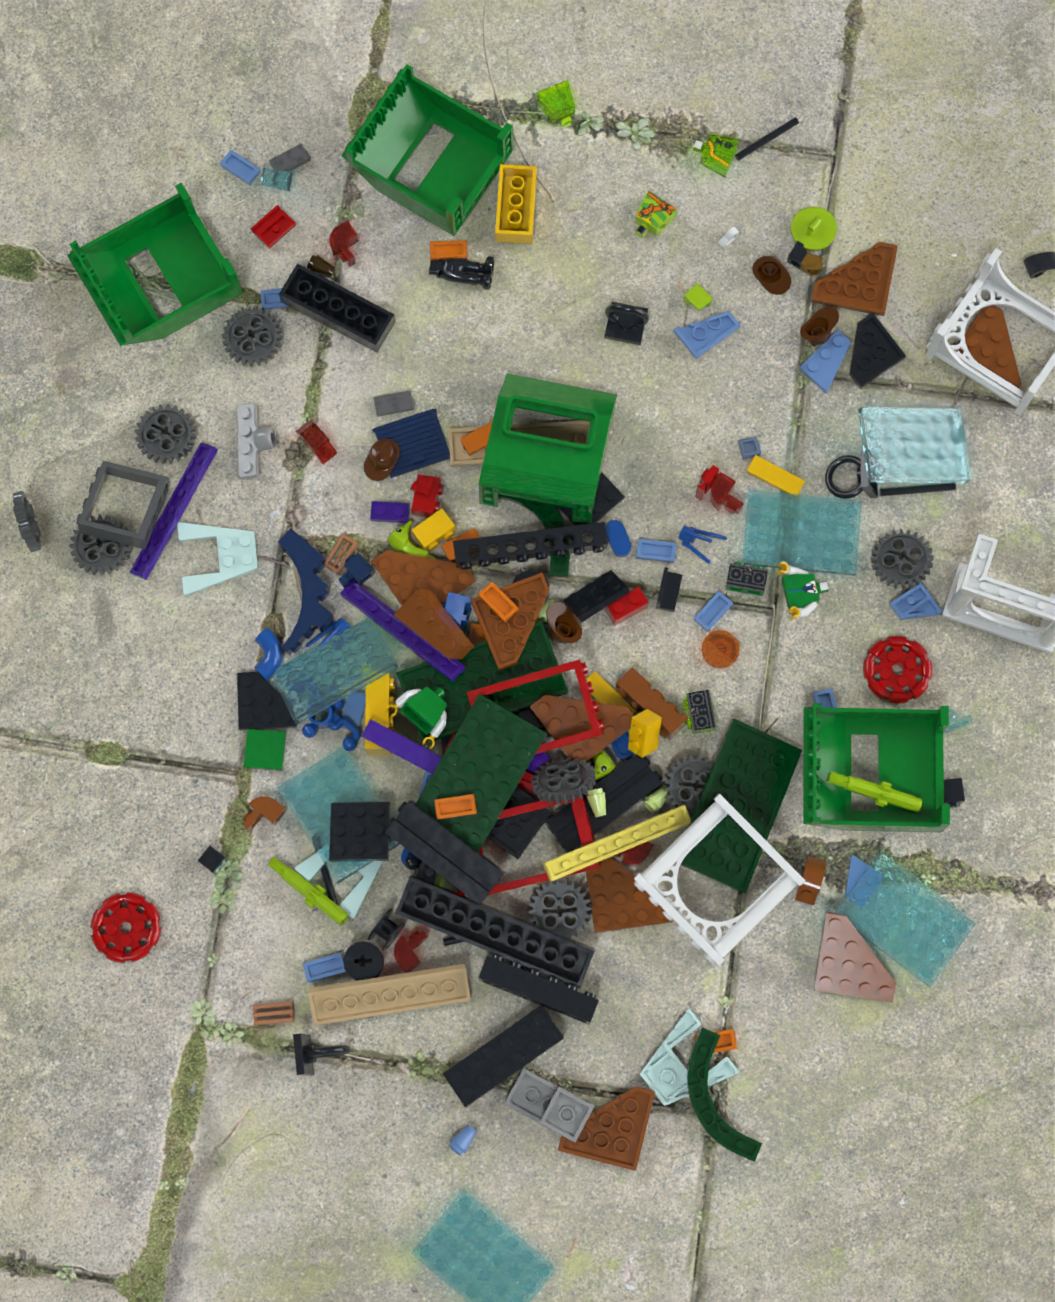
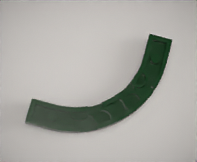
M499 494V499L515 502L531 511L545 529L565 527L562 518L552 504ZM565 539L563 543L569 545V539ZM549 541L550 548H552L555 544L552 541ZM566 554L565 557L561 558L551 556L549 576L568 578L570 554Z
M701 1027L693 1045L687 1068V1088L692 1108L702 1127L717 1143L731 1152L755 1162L762 1143L730 1127L720 1117L712 1102L708 1090V1070L713 1052L721 1035Z

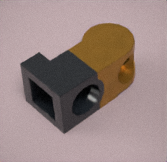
M797 241L788 256L787 263L809 275L819 274L823 265L822 258L803 250L804 244Z

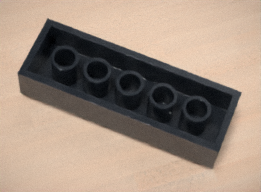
M298 263L279 293L280 301L285 305L378 353L395 324V315Z
M492 954V957L487 955L478 977L479 981L590 1025L599 1002L596 999L597 995L585 991L584 994L577 991L578 988L573 985L566 984L565 987L560 985L559 980L548 976L545 979L540 977L541 973L529 969L528 972L523 970L522 965L511 961L508 964L504 962V958Z
M540 1005L444 1072L443 1075L464 1107L467 1108L564 1040V1037L544 1007Z

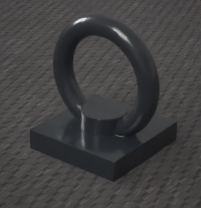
M612 302L605 309L608 322L604 338L641 346L644 327L649 321L648 308Z
M868 450L860 451L861 459L853 455H845L835 459L828 466L825 473V483L832 495L842 499H849L859 495L864 490L870 498H878L877 461ZM844 463H854L858 466L857 479L859 485L850 491L837 489L832 480L836 468Z
M293 1034L297 1075H314L313 1063L316 1062L317 1058L345 1055L351 1052L350 1046L347 1045L315 1048V1045L311 1044V1035Z

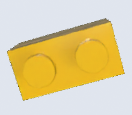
M440 509L411 531L422 549L433 551L440 545L441 541L444 539L449 540L455 535L456 527L445 511Z
M649 709L633 716L628 749L642 758L657 750L662 717Z

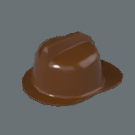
M763 256L754 262L752 267L753 274L769 293L781 295L789 290L791 276L778 258Z
M833 307L819 309L801 327V337L808 340L812 346L824 344L830 339L831 330L839 321V312Z
M387 438L380 439L371 446L363 465L364 472L368 478L374 481H382L391 474L400 455V448L395 441Z
M561 602L551 603L547 608L546 617L551 626L550 634L552 638L563 644L579 641L582 636V629L571 610Z

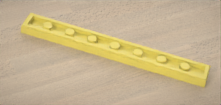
M682 805L546 861L543 865L551 882L690 824L691 819L686 806Z

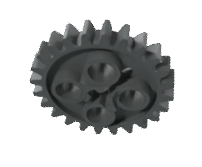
M254 307L251 312L245 308V313L243 314L238 310L239 316L237 317L232 314L233 321H226L229 327H223L226 333L222 334L223 339H226L222 342L224 346H227L225 350L226 353L230 352V358L235 357L236 363L242 360L243 366L249 362L250 367L253 366L254 362L260 366V361L262 360L267 364V357L273 360L272 353L278 354L276 347H282L279 341L283 340L282 335H280L282 329L278 328L280 324L279 321L275 322V316L270 317L269 311L263 314L262 308L256 312ZM254 323H261L257 328L252 327ZM238 331H244L242 336H236ZM263 338H269L267 343H261ZM248 346L253 347L251 351H244Z
M159 404V410L152 407V413L145 411L147 417H140L143 422L137 423L140 429L135 430V433L139 435L135 437V440L140 442L137 446L139 449H142L143 455L147 454L148 460L153 458L154 462L157 463L160 459L162 464H165V461L168 460L172 464L173 458L179 462L180 455L186 457L184 452H191L189 445H195L191 439L197 437L196 434L192 433L196 431V428L192 426L194 424L193 420H189L190 415L188 413L184 415V409L178 411L176 405L171 409L169 404L163 409L162 405ZM162 419H168L166 424H159ZM177 429H183L181 434H174ZM161 431L164 432L165 434L169 433V435L171 436V438H173V439L179 441V443L174 442V441H173L169 436H167V435H162ZM151 434H157L155 439H148ZM166 444H172L170 449H164Z
M23 491L13 493V511L16 522L19 523L18 528L21 537L25 540L31 552L41 550V540L39 538L41 533L38 521L35 520L36 516L33 506L29 504V500H27V496Z
M99 514L97 520L91 516V522L128 531L126 527H123L121 521L117 523L115 517L110 521L109 515H106L105 519H103ZM73 530L76 537H70L74 543L70 544L69 547L75 550L71 551L70 554L76 556L73 560L75 563L79 562L78 566L80 568L85 567L86 573L91 570L92 574L95 575L99 571L100 575L103 576L106 570L108 574H111L112 568L118 571L117 565L124 566L122 560H128L125 554L131 553V550L127 548L130 545L112 542L93 536L91 542L86 543L85 539L91 535ZM111 548H117L114 554H108ZM98 553L97 559L90 560L92 554Z
M900 529L899 534L892 530V536L885 533V540L879 538L880 544L875 543L874 548L876 550H872V556L874 557L871 558V563H875L872 565V570H877L875 576L881 575L880 581L887 580V586L894 583V589L897 588L898 584L904 589L905 584L912 588L913 582L919 585V579L925 581V574L930 575L929 568H933L931 561L934 560V556L930 555L932 554V548H928L929 542L923 543L924 536L918 539V532H915L912 536L910 535V530L904 534L902 529ZM901 545L903 548L897 550L894 546ZM917 553L920 556L917 558H913L911 554ZM890 560L894 563L892 565H886L885 561ZM909 569L911 572L903 573L902 570Z
M688 755L687 759L681 757L680 762L678 760L674 761L675 767H668L671 773L664 774L668 780L663 781L667 785V788H664L663 791L668 792L665 799L672 800L669 806L676 805L675 808L685 805L690 818H692L699 801V794L702 793L703 788L694 790V787L679 786L678 782L687 785L694 783L695 786H705L706 783L701 780V775L704 773L707 777L709 776L714 761L707 763V757L700 760V755H696L694 759L692 755ZM684 770L689 773L688 780L683 778L682 773ZM681 790H685V791H686V793H687V798H686V799H682V798H681V796H680Z
M569 756L566 760L560 757V761L553 759V763L545 762L546 767L539 766L540 771H535V775L532 776L533 781H531L534 794H537L538 799L542 798L543 802L549 800V804L556 801L557 805H559L561 801L567 804L568 800L575 802L576 797L582 799V794L588 795V790H593L592 785H595L596 776L593 766H590L589 762L585 763V759L579 761L578 757L571 760Z
M565 878L563 883H560V879H557L556 883L549 880L548 886L542 883V890L539 888L535 889L538 895H531L535 902H529L528 905L533 907V909L528 910V913L534 914V916L529 920L536 921L535 925L571 939V934L578 937V930L584 932L582 925H589L585 918H591V915L586 913L592 910L591 906H586L590 899H584L587 892L580 893L582 886L580 885L575 888V881L571 882L570 885L567 884V878ZM569 894L575 898V901L569 905L564 902L563 898ZM552 896L555 899V903L548 906L544 903V898ZM558 905H561L562 909L577 907L578 909L577 911H563L561 915L558 914V911L542 912L543 909H557ZM572 914L576 917V921L573 924H568L565 921V917ZM549 915L554 916L556 923L548 925L545 922V918Z

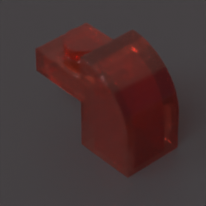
M347 220L333 229L330 234L329 243L333 256L338 254L343 263L346 262L349 267L356 264L354 255L349 247L359 242L357 233Z
M311 420L295 431L303 443L312 450L321 464L324 465L337 454L328 437Z
M719 472L712 483L710 501L718 511L723 505L728 512L739 515L744 503L730 495L736 481L722 472Z
M647 841L614 856L618 858L624 857L621 865L635 867L647 859L654 844Z
M417 930L409 936V941H406L401 936L395 944L394 957L404 973L410 972L421 964L413 949L429 939L424 931L419 932Z

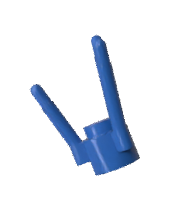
M684 525L678 539L683 541V546L689 548L709 564L710 560L690 545V542L694 543L696 538L711 543L712 539L705 536L727 540V537Z
M340 618L305 646H311L332 631L319 644V647L326 644L334 635L338 638L343 636L333 655L335 659L346 639L351 635L348 631L352 627L344 619Z

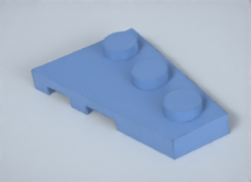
M725 312L698 323L694 322L682 328H675L673 332L693 357L698 359L737 331L741 325L730 312Z
M837 330L827 342L819 347L800 366L799 370L826 394L851 345V341L842 332Z

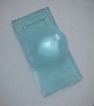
M263 167L260 186L290 191L293 173Z
M949 708V726L943 734L970 725L973 721L971 715L958 719L957 712Z

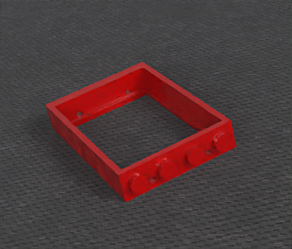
M580 659L467 692L472 707L479 694L483 696L575 669L592 730L541 744L536 754L603 735L602 731L605 730L602 719L598 720L596 713L599 711L597 700L593 701L591 693L594 692L591 681L587 682L585 674H588L586 663H582Z
M583 794L582 799L576 797L575 802L568 800L572 804L582 847L595 842ZM549 800L545 802L538 801L505 809L498 819L555 806L557 802L554 801L549 804ZM600 861L566 876L601 868ZM547 873L498 884L495 885L489 895L549 881Z

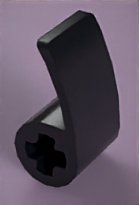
M1055 252L1034 254L1023 261L1031 279L1043 275L1047 270L1055 269Z

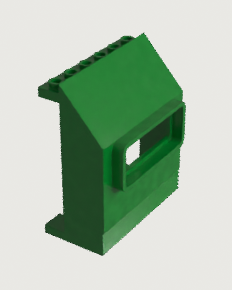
M406 64L404 69L399 70L394 81L389 84L386 92L378 100L373 111L368 114L363 125L358 128L354 138L347 144L341 156L378 192L455 236L499 172L500 164L504 165L513 152V126L508 123L503 128L416 78L413 67ZM436 124L454 136L417 190L413 191L396 181L395 178L431 126Z
M182 183L175 185L178 194L84 246L79 247L76 240L70 243L72 251L67 254V257L120 346L164 339L243 294L234 268L228 258H223L197 215L192 200ZM146 249L151 253L182 305L179 309L162 318L158 317L126 263L128 259Z
M507 374L498 395L478 483L479 504L498 507L499 494L573 508L572 522L591 524L612 417L615 412L617 394ZM520 408L588 421L590 426L586 444L511 431L515 409Z
M813 703L812 707H804L803 824L843 831L942 833L950 825V804H944L943 733L949 726V706H940L938 710L821 707V703ZM851 735L878 736V785L884 781L892 784L891 788L922 799V806L919 812L906 810L888 803L887 806H879L878 811H852L851 791L826 782L827 775L831 771L847 777L851 776Z

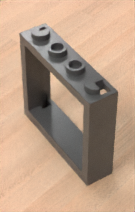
M103 461L101 467H98L96 470L95 482H92L90 485V494L88 498L84 499L83 511L77 516L76 524H78L79 531L83 534L146 549L170 487L168 477ZM107 474L156 487L138 533L89 521Z

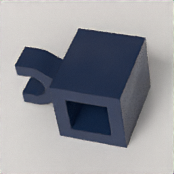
M359 553L353 554L346 559L344 564L345 570L348 573L341 576L338 580L344 588L353 580L361 586L374 575V572Z

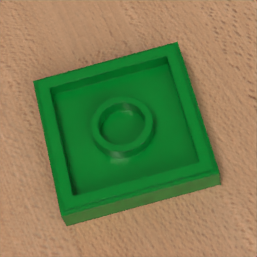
M247 729L243 767L283 771L286 732Z

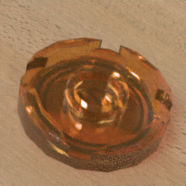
M718 630L711 632L704 639L701 652L703 659L708 665L723 669L730 667L736 662L740 646L738 640L731 633Z

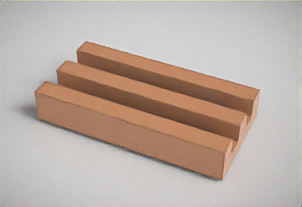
M342 533L324 562L325 568L340 576L345 568L346 559L353 555L359 542ZM347 540L334 563L330 565V562L337 553L343 541ZM352 543L353 545L351 546L350 550L348 551V553L346 554V556H345V558L343 559L342 563L340 564V566H339L338 569H337L336 567H337L338 563L340 562V560L342 559V557H343V555L345 554L346 550L348 549V547H349L350 544Z
M293 1002L253 1005L254 1025L294 1022ZM289 1007V1010L258 1013V1009ZM286 1014L290 1016V1018L258 1020V1017Z

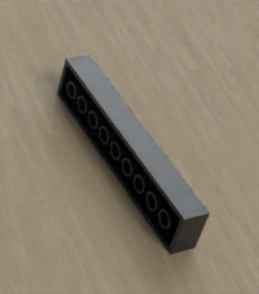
M415 875L409 877L395 914L579 989L595 952V949L484 903L478 905L469 897Z

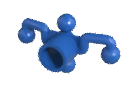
M305 679L300 683L292 684L289 691L291 696L295 698L303 696L305 687L314 694L309 701L307 711L311 723L303 726L302 734L306 738H312L316 735L317 728H330L335 731L344 725L353 736L344 738L343 748L346 751L355 750L357 742L361 738L360 730L348 718H340L335 713V711L343 709L345 705L344 699L340 696H334L330 700L329 705L322 699V692L310 680ZM322 709L328 710V718L323 722H317L315 718L317 712Z

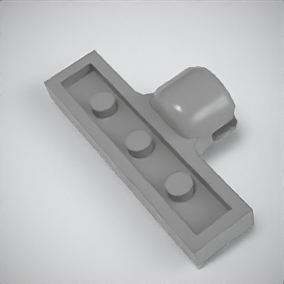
M256 404L237 406L239 478L243 480L259 477V452L273 449L276 446V432L271 427L258 428Z

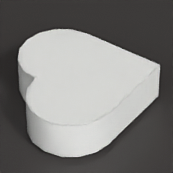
M735 226L728 230L718 243L722 248L728 246L738 237L739 231Z

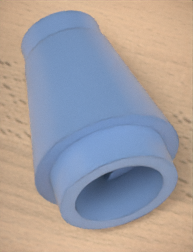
M467 1125L450 1140L451 1143L448 1146L461 1156L463 1153H466L477 1131L470 1125Z

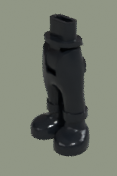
M488 256L485 262L481 264L480 262L458 258L443 259V262L442 259H439V261L431 260L429 275H437V278H443L451 282L479 284L483 289L490 290L494 271V257ZM465 271H466V272H474V273H478V274H469V273H464V272H465Z

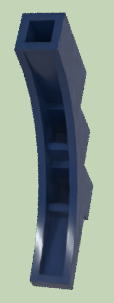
M290 528L278 543L297 568L302 587V606L298 622L292 634L282 646L289 655L296 653L302 647L301 643L314 634L315 628L320 632L324 629L327 630L333 624L332 620L334 619L332 613L319 603L329 596L330 591L329 586L315 574L316 572L320 573L324 569L325 558Z

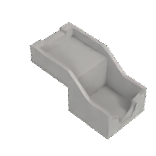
M523 1068L504 1103L574 1143L594 1108L588 1102L555 1086Z

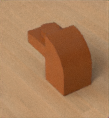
M265 796L255 798L249 803L254 810L252 812L249 811L244 816L243 826L252 831L262 817L276 825L287 810L273 798Z
M807 856L802 871V877L805 879V882L798 887L795 900L810 905L815 904L822 885L826 861Z

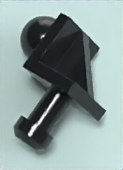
M410 855L405 859L404 863L407 869L415 870L417 868L415 872L417 877L435 883L438 875L436 871L420 860L419 862L416 856Z

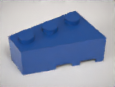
M448 592L447 601L444 602L443 607L465 634L472 610L471 597Z

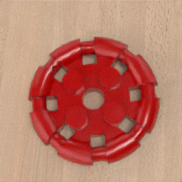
M889 636L886 640H879L868 650L867 659L863 662L864 679L868 681L869 689L878 698H884L889 700L890 703L895 704L908 703V700L919 698L929 687L927 684L932 679L931 660H928L927 651L915 640L910 641L904 636ZM890 646L892 651L886 653L885 648ZM903 646L910 649L908 653L901 651ZM875 658L880 660L879 665L874 663ZM920 658L922 664L917 666L915 659ZM895 665L900 666L903 670L902 674H894L892 667ZM879 674L881 680L875 681L874 676ZM916 675L922 677L920 682L914 680ZM908 686L910 692L905 693L902 688ZM886 687L893 689V692L885 691Z
M127 892L123 895L119 893L105 899L102 902V906L95 910L90 925L93 931L91 938L99 953H104L107 959L117 963H125V961L135 962L150 953V949L156 946L161 934V927H159V920L161 919L156 907L152 902L146 901V897L132 892ZM127 902L128 908H121V903ZM140 906L144 909L142 914L137 911ZM110 909L113 913L108 918L104 914ZM126 922L130 923V932L123 933L121 926ZM145 922H151L150 929H146ZM100 927H105L107 934H101ZM145 938L147 942L143 946L139 943ZM110 942L115 944L113 949L108 947ZM124 947H131V953H125Z

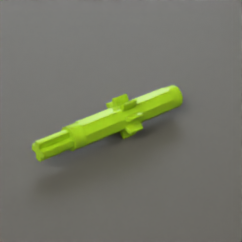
M832 771L827 775L826 782L844 787V789L872 798L875 800L876 805L882 807L884 805L887 806L888 803L906 810L919 812L922 806V799L891 788L892 784L884 781L878 785Z
M275 857L268 862L267 865L281 875L285 882L306 898L304 900L306 905L311 909L316 906L340 926L345 924L350 915L324 895L327 891L318 884L314 887L291 867L288 868Z

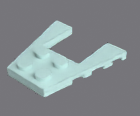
M178 522L179 542L217 538L220 572L182 577L185 597L192 593L206 590L208 587L216 584L225 583V581L232 578H238L259 570L254 531Z
M329 844L294 868L307 881L310 882L323 865L328 862ZM384 861L347 862L363 876L362 880L339 905L353 920L356 918Z
M690 1008L639 1074L650 1089L655 1091V1095L664 1106L689 1096L687 1069L671 1049L702 1025ZM727 1056L708 1071V1087L739 1073Z

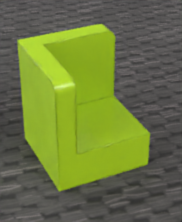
M698 283L683 298V302L688 307L692 304L698 311H701L706 305L710 307L713 298Z

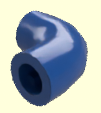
M269 628L264 629L255 639V642L262 648L264 656L254 669L266 681L280 667L283 657L281 643Z

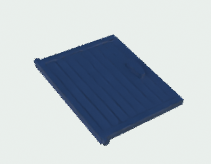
M436 408L372 429L373 433L375 432L377 440L391 439L400 448V455L390 474V478L450 459V453L435 413L437 412Z

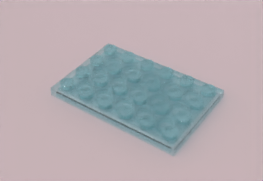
M861 407L858 409L868 482L968 483L972 481L961 409Z
M748 490L742 563L751 566L780 568L776 564L786 562L789 566L805 571L856 576L862 501Z
M368 617L346 629L340 635L334 636L322 647L317 646L279 667L275 671L273 678L294 722L298 725L397 669L399 666L372 618Z
M344 747L278 787L281 795L337 884L373 862L329 861L331 803L379 802ZM389 836V851H391L400 844Z
M882 851L878 853L835 912L845 914L861 936L928 987L932 986L976 925L975 922Z
M465 1189L461 1191L412 1252L418 1260L467 1302H531L557 1270L556 1267Z

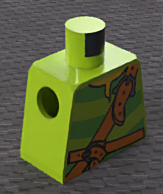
M648 191L635 216V223L639 225L635 231L636 235L644 238L649 232L657 236L676 218L677 209Z

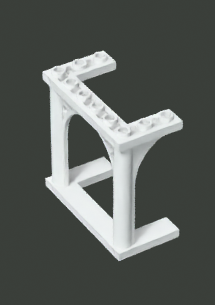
M995 248L992 254L988 252L978 273L974 277L976 279L975 283H970L965 290L966 296L964 298L960 297L957 301L955 312L951 310L944 323H939L926 346L928 351L925 356L931 360L934 356L941 359L1017 407L1014 412L1021 416L1055 366V352L1025 393L979 364L971 356L965 342V328L969 319L977 311L988 306L1003 305L1022 312L1055 333V312L1019 290L1008 280L999 264V257L1002 251ZM981 291H987L989 293V301H984L982 299ZM995 294L997 295L996 297H999V298H1001V299H1000V300H996V299H995ZM976 299L979 302L978 306L973 305L975 304ZM957 328L960 329L959 333H956L954 331H956ZM955 337L960 340V343L958 345H950L947 340Z
M978 534L968 565L960 562L958 564L941 617L1052 654L1055 647V594L1051 593L1049 597L986 577L998 540ZM978 596L1042 618L1040 627L976 607L972 601Z
M718 793L713 798L715 802L643 873L639 871L634 876L636 880L634 885L641 892L645 890L650 895L648 899L656 907L660 905L664 909L662 913L668 920L672 921L674 919L679 924L677 929L684 936L687 933L693 939L691 943L698 950L702 948L705 951V957L713 965L715 963L718 965L725 961L724 957L797 885L801 886L805 882V879ZM729 814L785 872L737 917L726 921H709L696 916L684 905L677 888V875L685 856ZM670 869L673 871L672 877L663 876L665 872L668 874ZM661 881H669L673 884V888L669 891H661L658 888V884ZM673 894L676 897V900L674 902H670L672 899L665 898L664 896ZM674 907H681V908L679 909V911H677ZM683 910L688 912L686 916L682 915ZM698 922L702 923L704 926L702 929V935L700 934V928L698 926L696 928V923ZM724 925L727 926L728 929L724 931L725 934L722 936V931L720 927ZM709 926H714L717 930V936L714 940H709L706 936Z

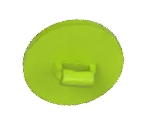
M804 208L792 220L791 235L796 243L799 241L804 244L803 248L806 250L819 251L825 249L836 237V221L832 214L823 208Z

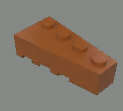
M417 589L394 614L396 618L449 659L462 660L474 647L431 590Z
M633 667L616 682V692L623 699L626 697L631 702L630 706L636 712L649 709L662 717L660 736L665 739L667 737L671 740L687 724L688 716L684 713L682 715L678 714L677 707L672 702L666 703L663 694L655 688L652 690L650 682Z

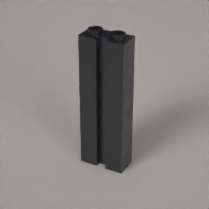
M636 754L593 786V790L602 788L603 792H605L607 815L595 817L586 797L588 795L583 794L594 837L643 801L646 796L662 786L661 780L663 778L657 770L652 771L649 765L651 763L646 756L642 758ZM570 803L545 822V825L566 853L582 846L572 804Z
M404 801L397 810L400 812L397 818L392 817L386 824L388 829L385 833L478 905H481L505 871L414 801Z

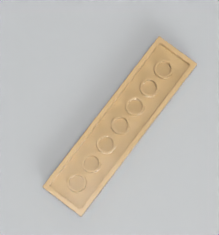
M566 421L511 425V431L585 445L590 422ZM480 427L448 429L451 467L483 465L486 448L469 456L460 441V438Z
M465 964L307 989L314 1026L471 1001Z

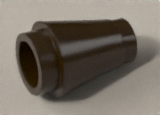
M312 255L307 265V268L324 276L332 277L335 271V267L319 255Z

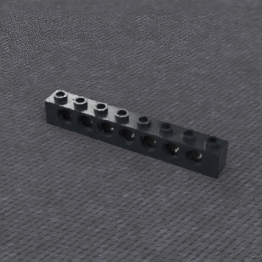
M605 522L453 541L456 568L461 570L470 569L476 565L488 567L492 563L505 565L510 563L509 561L516 560L517 562H526L531 558L544 560L547 559V556L561 558L571 553L582 555L587 551L600 553L607 549L608 546ZM585 536L591 537L592 541L590 543H585L582 540V538ZM571 539L574 543L572 545H565L563 541ZM552 541L555 545L552 548H548L544 543ZM529 543H532L536 546V548L533 550H528L525 546ZM509 546H514L517 550L510 553L506 549ZM495 548L498 552L495 555H490L487 551ZM477 551L479 555L477 557H470L469 552Z

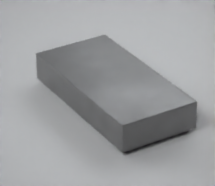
M299 144L270 159L269 163L277 177H280L309 162L310 159L302 145Z
M410 391L373 397L377 417L414 410Z

